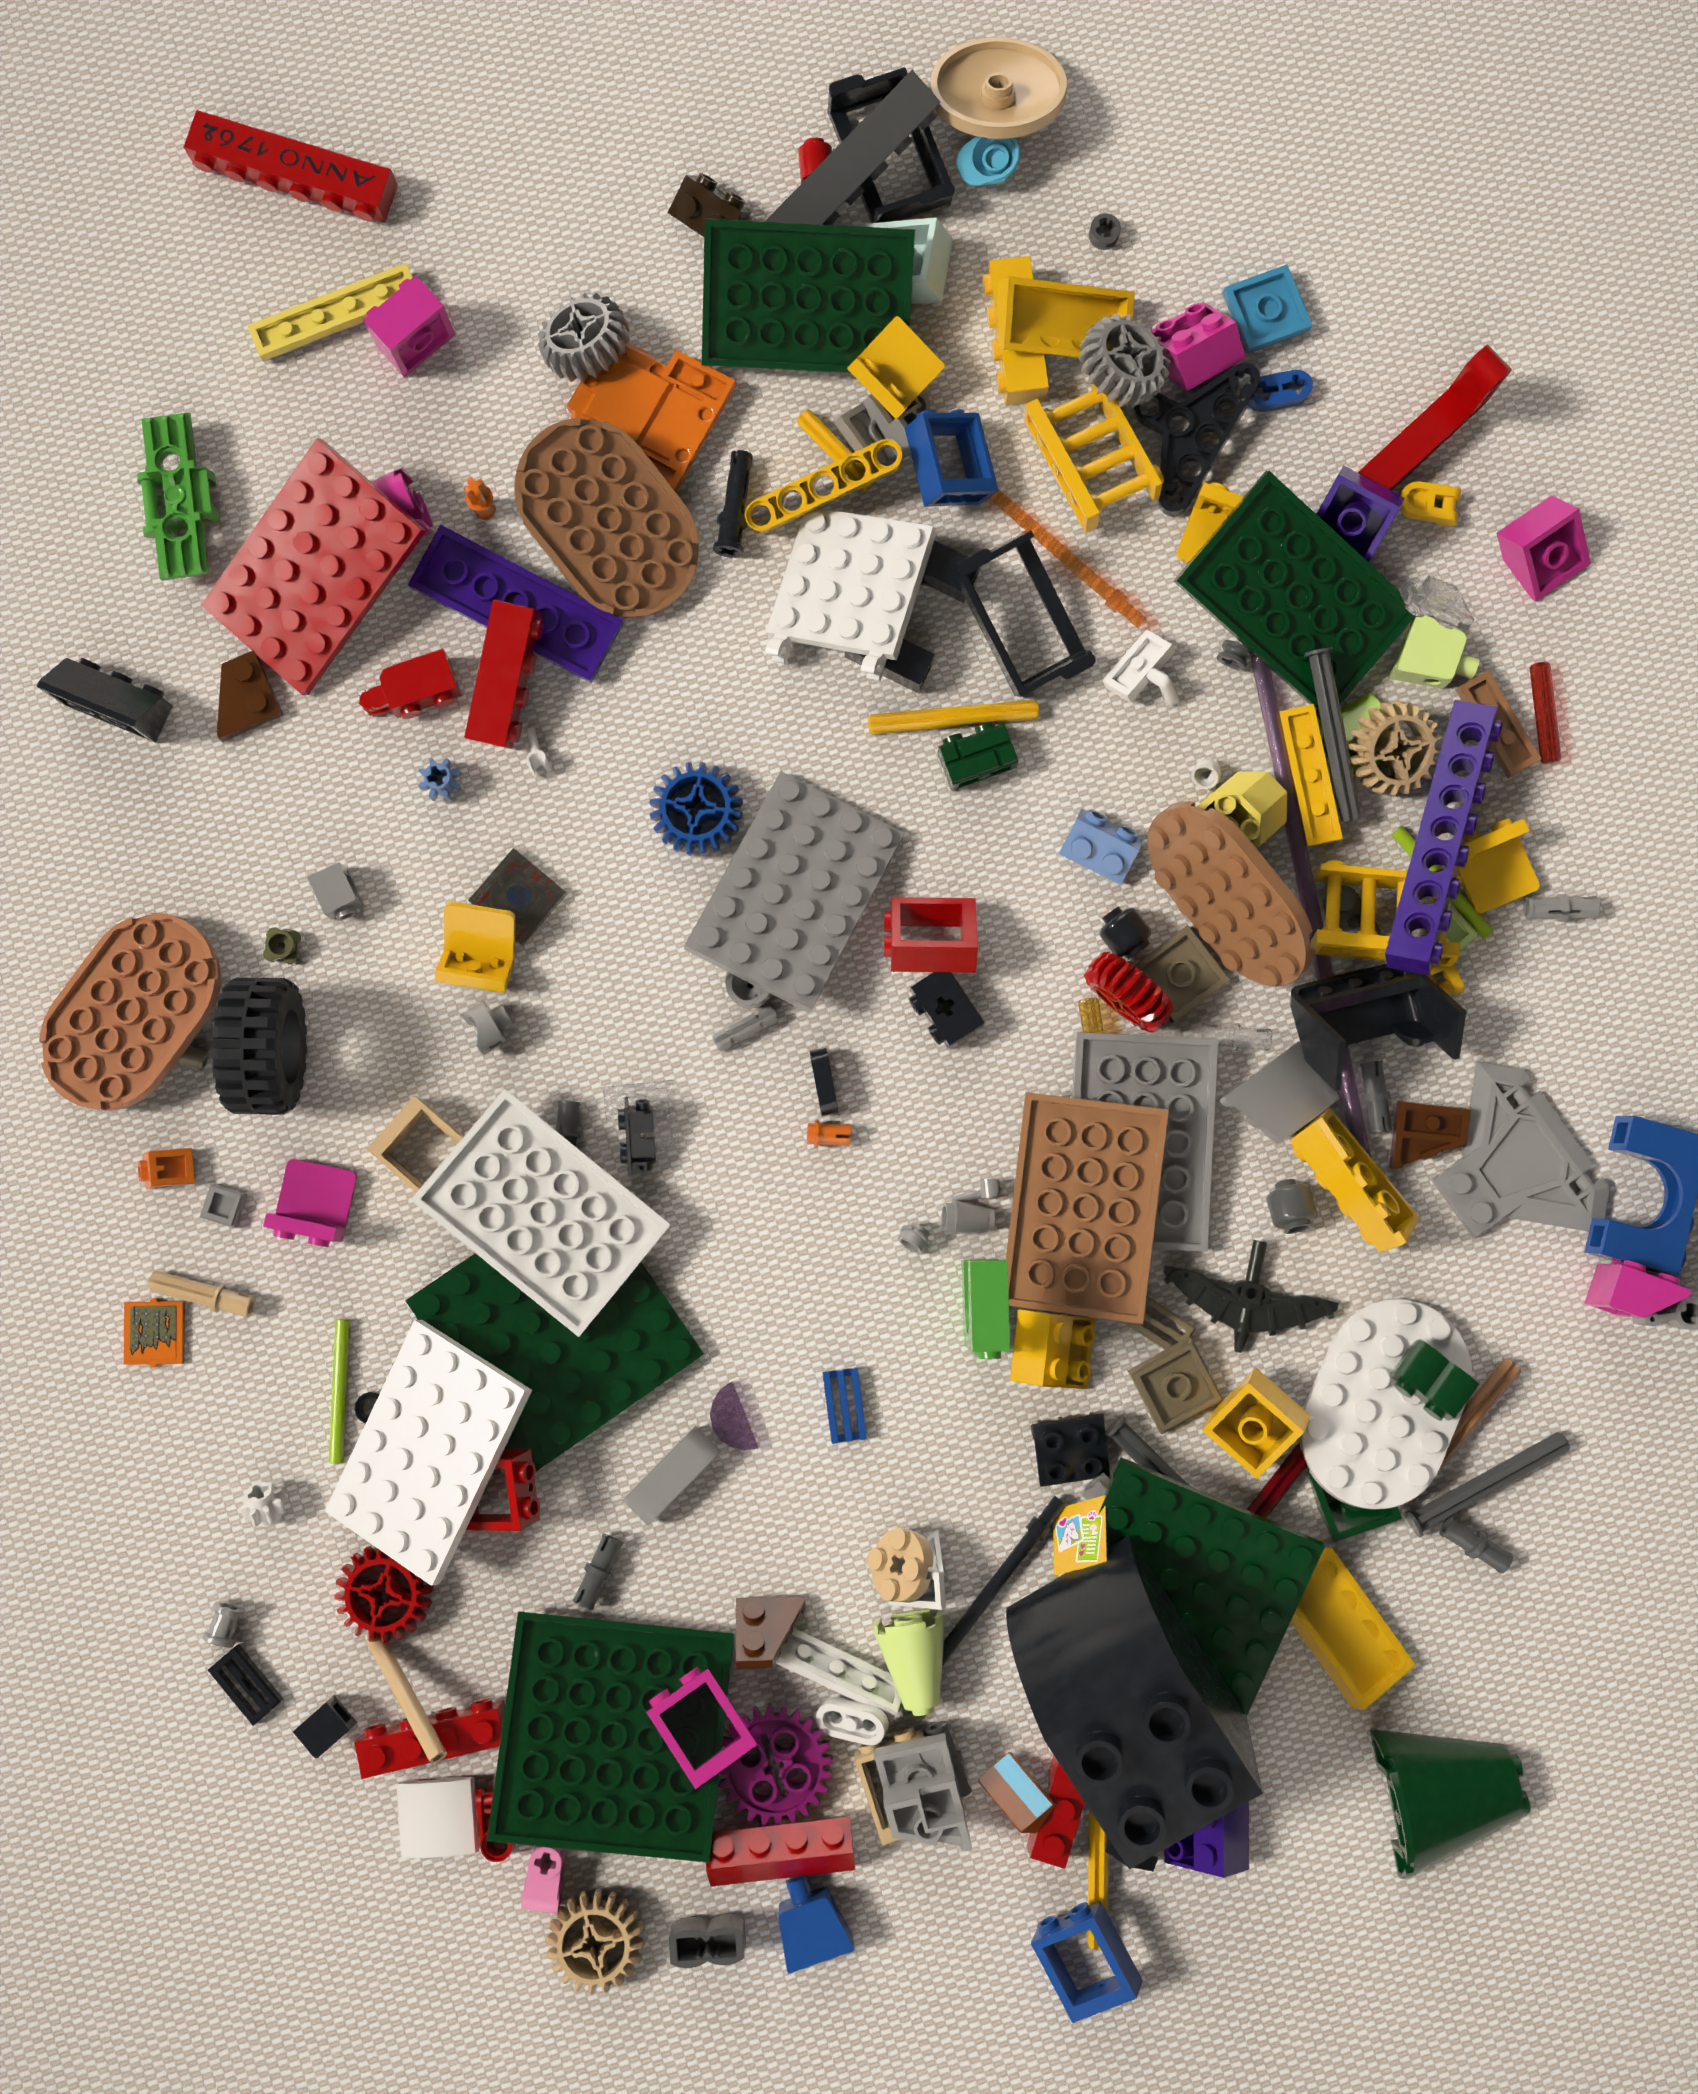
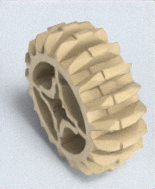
M1395 701L1393 705L1388 702L1381 703L1380 710L1377 708L1368 709L1370 719L1359 718L1358 721L1362 726L1361 730L1354 729L1350 731L1354 737H1357L1356 743L1348 744V748L1355 751V754L1350 757L1351 764L1357 765L1353 770L1354 775L1362 777L1360 783L1363 786L1371 787L1372 791L1378 794L1384 792L1388 796H1396L1397 792L1403 795L1409 794L1410 787L1414 789L1421 788L1420 778L1426 780L1432 778L1428 769L1429 767H1436L1437 762L1433 760L1434 754H1439L1441 748L1435 747V743L1443 737L1439 733L1433 732L1438 724L1433 720H1428L1430 714L1425 710H1419L1418 705L1412 703L1405 704L1403 701ZM1399 721H1404L1411 728L1414 737L1405 736L1404 729H1400ZM1375 761H1385L1386 767L1390 768L1391 775L1385 776L1379 770Z
M600 1888L596 1889L594 1899H591L589 1893L584 1890L580 1894V1902L575 1897L570 1896L566 1902L567 1908L559 1906L558 1913L556 1914L558 1919H551L548 1928L552 1933L547 1934L545 1939L546 1944L553 1946L547 1952V1959H558L552 1967L553 1973L564 1970L563 1984L568 1983L571 1979L576 1980L574 1986L576 1992L581 1990L583 1984H587L590 1995L595 1993L596 1987L599 1984L606 1994L610 1991L611 1981L620 1987L624 1983L623 1974L632 1977L635 1972L633 1964H639L642 1959V1954L638 1950L643 1949L645 1945V1939L639 1937L644 1930L643 1924L633 1923L638 1917L637 1910L626 1913L629 1901L624 1899L619 1905L614 1903L616 1899L615 1892H611L608 1899H602L603 1892ZM598 1915L610 1919L616 1925L607 1926L603 1924ZM583 1917L584 1932L576 1935L574 1940L567 1942V1929L573 1922ZM591 1933L596 1941H602L600 1948L596 1947L594 1941H589ZM624 1941L625 1948L622 1955L615 1962L607 1965V1950L616 1947L617 1942ZM576 1958H587L591 1962L592 1967L579 1962Z

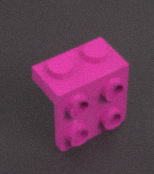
M289 1160L285 1169L276 1213H266L263 1227L274 1229L273 1236L294 1240L295 1234L308 1236L309 1244L329 1247L330 1241L343 1242L357 1182V1174L354 1171L303 1160Z

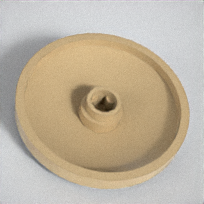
M990 37L968 41L945 53L933 68L930 90L940 100V104L935 108L937 114L952 127L978 137L1007 139L1034 133L1056 119L1065 104L1067 78L1060 62L1045 49L1019 39Z

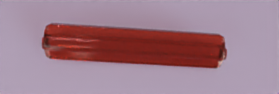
M1537 662L1531 665L1529 669L1539 753L1542 758L1540 761L1543 764H1553L1560 761L1562 756L1551 665L1549 662Z

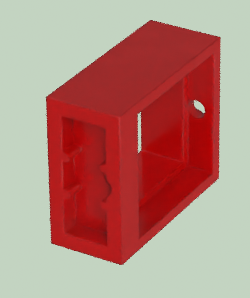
M891 897V911H884V932H891V936H884V957H891V972L976 973L978 954L976 898ZM901 926L960 927L961 941L901 940Z
M504 1449L495 1469H505L511 1514H479L477 1505L466 1530L522 1531L540 1520V1502L537 1498L535 1484L536 1470L532 1462L531 1449Z

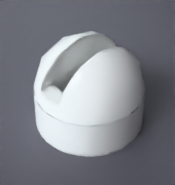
M1210 758L1202 759L1192 770V781L1199 788L1211 789L1216 786L1221 777V768L1216 761ZM1206 768L1211 770L1207 778L1201 775Z

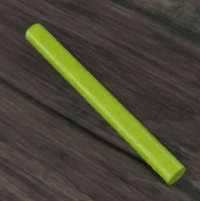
M1400 826L1391 835L1407 854L1412 857L1416 841L1403 826ZM1437 865L1429 868L1430 871L1441 870ZM1460 891L1456 900L1450 899L1451 904L1482 939L1494 931L1485 919L1475 911L1474 907Z
M335 1319L329 1463L331 1464L343 1463L350 1319Z

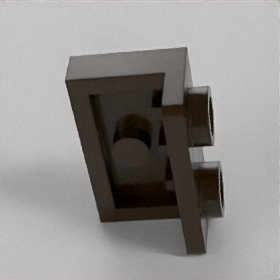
M699 173L698 176L685 175L667 213L704 237L706 218L743 220L749 218L752 211L744 207L746 201L730 191L727 194L716 188L718 183L706 174Z

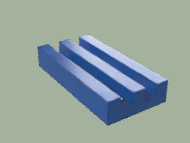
M858 1367L822 1372L831 1443L867 1439ZM844 1376H852L859 1432L852 1433ZM830 1378H838L845 1434L837 1433Z

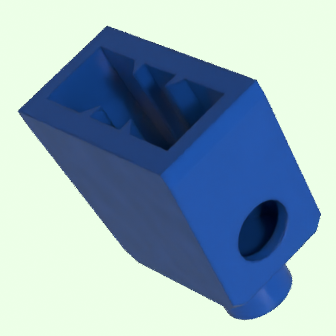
M807 1876L787 1879L786 1885L791 1899L779 1903L778 1915L788 1974L853 1952V1934L828 1887L811 1891Z

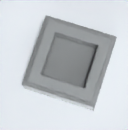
M211 1183L200 1218L236 1228L248 1194Z

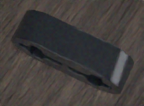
M827 1047L810 1050L821 1116L839 1113Z

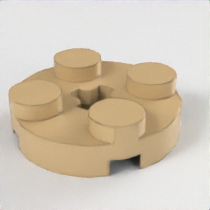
M895 1528L888 1531L881 1537L876 1548L871 1549L867 1556V1565L871 1569L873 1583L880 1597L884 1601L911 1603L919 1599L927 1590L931 1580L926 1579L928 1567H933L934 1561L929 1542L920 1533L909 1529ZM901 1559L905 1560V1563L902 1565L903 1573H901L899 1570V1564Z

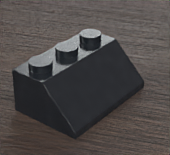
M65 658L38 681L36 687L60 704L154 743L157 742L173 706L163 698V691L148 684H144L141 689L131 684L133 681L131 678L116 671H112L111 676L100 672L101 666L85 658H81L79 663Z

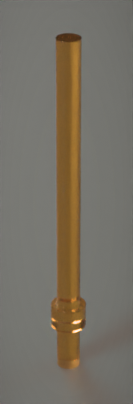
M1000 489L989 498L1025 531L1032 530L1033 538L1106 601L1105 605L1114 613L1119 612L1136 628H1139L1146 621L1147 618L1127 601L1129 598L1119 588L1114 590Z

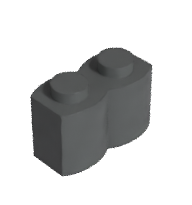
M722 1914L710 1920L700 1917H684L672 1923L669 1934L670 1964L673 1966L693 1968L707 1961L716 1965H731L743 1960L745 1957V1919L742 1916Z

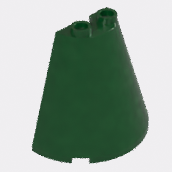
M1384 1730L1370 1731L1377 1768L1387 1779L1398 1839H1392L1391 1843L1397 1874L1400 1879L1415 1876L1516 1821L1523 1814L1530 1813L1529 1798L1526 1792L1522 1791L1519 1777L1523 1776L1521 1760L1517 1754L1510 1755L1504 1744Z

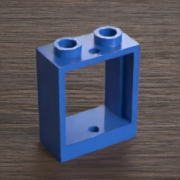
M929 409L918 413L916 419L905 427L924 507L980 505L999 491L979 413H964L962 409L952 410L948 413H936V410ZM933 436H956L966 479H943Z
M1101 1901L1088 1905L1086 1902L1078 1904L1067 1915L1059 1918L1056 1915H1052L1038 1923L1031 1945L1072 2023L1137 1999L1143 1980ZM1090 1929L1115 1976L1077 1990L1054 1943Z

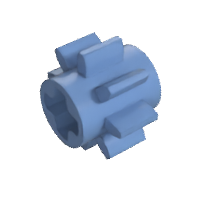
M429 758L430 765L426 769L418 770L425 780L420 782L418 786L422 791L431 788L429 798L432 801H435L438 795L444 796L450 801V794L454 789H462L455 779L460 777L462 773L458 768L449 770L451 761L448 758H445L442 764L436 763L432 758ZM442 773L444 775V784L438 786L436 784L438 781L437 775Z

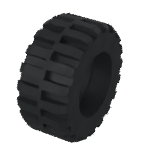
M234 978L222 988V993L219 994L217 1000L218 1007L214 1013L215 1022L214 1028H212L213 1048H211V1058L213 1059L212 1072L213 1078L216 1081V1093L220 1095L219 1101L221 1105L233 1114L284 1115L296 1107V1103L300 1099V1090L303 1089V1077L306 1072L307 1025H305L306 1014L305 1008L302 1005V996L299 993V988L286 978Z

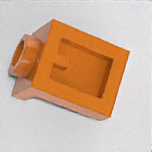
M192 1148L157 1150L144 1153L143 1160L138 1161L139 1181H145L146 1189L194 1184Z

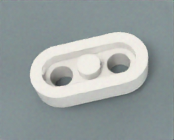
M839 1697L826 1699L816 1713L817 1725L820 1729L822 1728L825 1734L864 1745H876L881 1742L889 1728L888 1718L880 1708Z

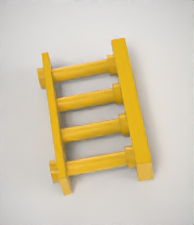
M1091 384V392L1052 410L1048 408L1043 410L1039 400L1035 399L1025 404L1024 422L1085 534L1098 528L1099 515L1102 513V508L1145 488L1154 502L1160 498L1162 484L1164 483L1161 470L1156 464L1152 466L1116 399L1108 402L1106 394L1103 392L1097 394L1098 388L1094 384ZM1099 403L1107 418L1106 420L1066 439L1063 436L1058 437L1054 430L1055 423ZM1115 432L1123 448L1082 467L1079 465L1074 466L1069 457L1071 451ZM1128 460L1131 461L1138 474L1137 477L1097 496L1094 493L1089 494L1085 486L1087 479Z
M1338 860L1320 863L1314 874V882L1327 883L1325 927L1321 930L1317 929L1310 941V947L1315 949L1314 954L1386 961L1385 952L1390 936L1378 935V932L1375 931L1376 887L1397 889L1398 908L1408 871L1348 866L1346 863ZM1456 876V878L1461 879L1462 884V876ZM1341 884L1362 886L1360 931L1357 933L1343 932L1339 928ZM1432 897L1433 904L1437 901V899L1434 897ZM1442 931L1439 943L1444 944L1439 965L1433 964V966L1451 967L1460 957V943L1449 942V939L1446 938V932Z

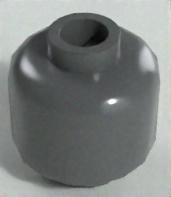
M1295 1179L1282 1180L1275 1184V1190L1271 1191L1266 1197L1274 1227L1284 1229L1286 1234L1302 1232L1312 1227L1311 1222L1317 1217V1209L1308 1185L1296 1184Z

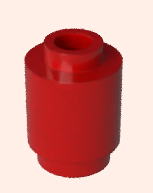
M809 138L798 148L801 184L832 153V146L824 142L822 138Z

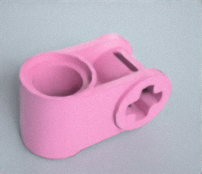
M535 1846L529 1860L528 1873L524 1884L522 1909L553 1914L558 1913L564 1888L563 1875L567 1855L566 1849ZM544 1853H550V1860L552 1862H546V1855Z

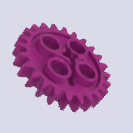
M768 1703L766 1713L764 1714L760 1712L757 1706L753 1707V1718L751 1719L744 1713L740 1714V1719L757 1743L755 1747L760 1750L761 1756L754 1761L746 1760L741 1756L720 1771L719 1774L726 1776L719 1781L718 1787L730 1788L725 1796V1801L729 1802L737 1799L735 1812L739 1813L744 1808H747L749 1810L748 1821L750 1822L756 1814L761 1815L762 1826L767 1824L769 1817H774L776 1825H781L782 1816L785 1815L788 1816L792 1823H795L797 1810L806 1817L809 1815L808 1802L816 1806L820 1805V1798L816 1791L821 1793H827L828 1786L821 1779L832 1778V1771L823 1766L833 1763V1755L822 1754V1752L830 1747L829 1740L818 1741L823 1734L822 1728L818 1727L811 1730L812 1716L801 1721L800 1708H797L792 1715L787 1714L786 1703H783L779 1713L774 1712L772 1704ZM732 1723L729 1724L728 1729L733 1737L723 1736L722 1745L725 1747L740 1737ZM764 1733L768 1735L774 1760L781 1762L780 1777L788 1793L786 1795H782L780 1792L774 1768L768 1766L769 1753L761 1738V1735ZM781 1733H789L794 1737L795 1743L789 1748H782L777 1745L775 1738ZM793 1768H801L808 1776L803 1782L795 1783L789 1779L787 1774ZM758 1781H768L772 1785L773 1791L768 1795H759L753 1787Z

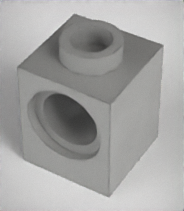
M340 862L307 876L324 915L330 919L337 918L338 921L348 919L357 913V908L364 905L347 867Z

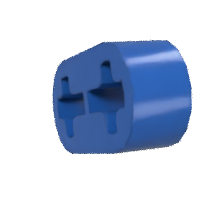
M1290 370L1260 376L1259 388H1262L1264 393H1273L1269 394L1266 401H1263L1259 395L1254 396L1249 407L1257 412H1267L1302 404L1312 390V379L1309 374L1302 370ZM1292 381H1295L1297 386H1303L1299 394H1296L1295 389H1284L1289 388Z

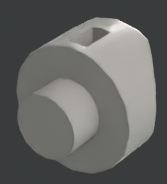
M729 972L726 974L725 984L727 993L732 1001L740 1007L748 1009L760 1007L772 995Z
M483 1001L460 1014L467 1024L477 1027L478 1040L476 1046L483 1055L508 1042L503 1031L513 1026L514 1023L503 1004L491 1010L486 1002Z

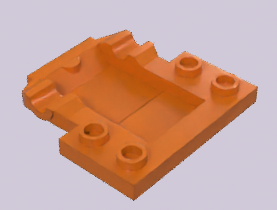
M627 343L625 344L626 353L618 355L619 363H611L608 366V371L602 370L598 372L597 378L589 375L584 382L580 381L567 404V409L571 413V419L581 418L605 421L626 432L641 447L677 493L737 387L736 380L707 365H701V362L678 350H675L666 366L640 347Z

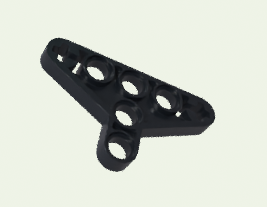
M1248 362L1239 363L1180 403L1161 393L1154 395L1151 400L1157 402L1160 408L1153 416H1145L1141 413L1139 409L1141 403L1134 407V414L1138 422L1163 435L1160 470L1164 483L1162 484L1158 503L1160 510L1165 515L1175 517L1187 510L1255 396L1260 385V372L1253 364ZM1245 374H1249L1251 376V384L1246 383L1240 391V397L1234 394L1238 388L1239 379L1237 376L1243 378ZM1223 402H1230L1235 405L1237 411L1233 417L1225 419L1218 415L1217 407ZM1176 416H1184L1188 419L1189 426L1183 432H1175L1169 426L1171 419ZM1205 432H1214L1218 436L1219 442L1213 448H1205L1199 442L1200 436ZM1189 461L1197 462L1201 467V473L1194 478L1186 477L1181 471L1182 466ZM1174 477H1177L1178 481L1184 486L1180 492V501L1182 503L1175 502L1173 506H1169L1166 495L1173 496L1178 489V482L1172 481Z

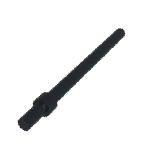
M1054 1495L1038 1518L1036 1516L1032 1518L1026 1526L1028 1529L1026 1534L945 1638L942 1666L1039 1539L1043 1541L1051 1531L1049 1526L1066 1505Z

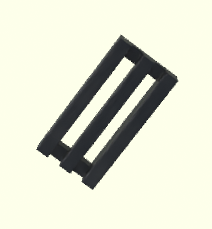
M239 1644L208 1669V1672L253 1726L284 1700ZM233 1657L238 1661L242 1668L247 1672L251 1679L256 1683L260 1690L269 1699V1703L260 1694L256 1687L251 1683L247 1676L242 1672L238 1665L233 1661ZM224 1665L261 1709L258 1713L221 1669Z

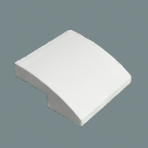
M474 1777L404 1780L396 1784L401 1858H435L479 1852Z

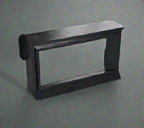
M905 67L864 80L862 75L856 74L832 82L829 85L827 113L839 143L853 131L846 113L882 101L908 74ZM918 126L910 136L913 139V144L931 188L922 191L920 194L883 206L873 179L869 176L861 185L864 192L860 196L871 223L901 221L945 205L947 207L951 206L955 187L952 185L929 126L924 131Z
M1032 530L1023 531L992 550L982 549L958 562L956 570L951 571L1014 696L1018 697L1028 694L1060 675L1064 679H1070L1092 667L1096 662L1092 652L1084 649L1030 540L1034 537ZM1013 548H1016L1069 654L1066 658L1024 681H1021L968 576V573Z

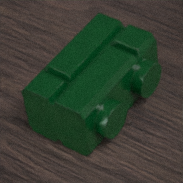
M988 722L975 728L976 733L963 738L962 734L958 733L942 740L943 745L938 747L937 753L951 791L1017 768L1018 758L1004 723L995 726L994 722Z

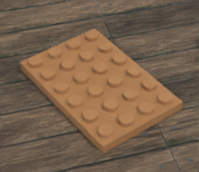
M1025 1093L1006 1260H1008L1009 1306L1143 1324L1169 1109Z

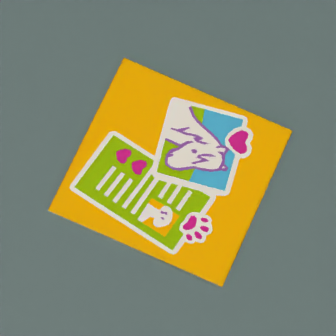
M1105 1495L1064 1506L1053 1521L1054 1576L1107 1561L1106 1506L1099 1513Z

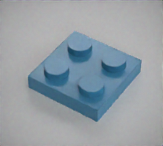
M1288 264L1226 286L1223 289L1222 295L1232 319L1237 323L1240 339L1247 354L1307 333L1313 326Z

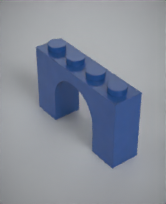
M1634 1115L1616 1116L1608 1150L1644 1160L1652 1165L1659 1173L1663 1182L1664 1202L1656 1218L1642 1227L1628 1225L1611 1219L1592 1218L1584 1253L1620 1262L1628 1260L1646 1266V1270L1679 1276L1681 1268L1686 1261L1685 1249L1689 1233L1694 1226L1693 1214L1696 1200L1698 1199V1134Z

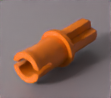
M473 477L466 480L468 486L464 488L467 505L474 510V513L476 512L478 518L483 520L490 519L496 512L492 491L481 479L474 481Z

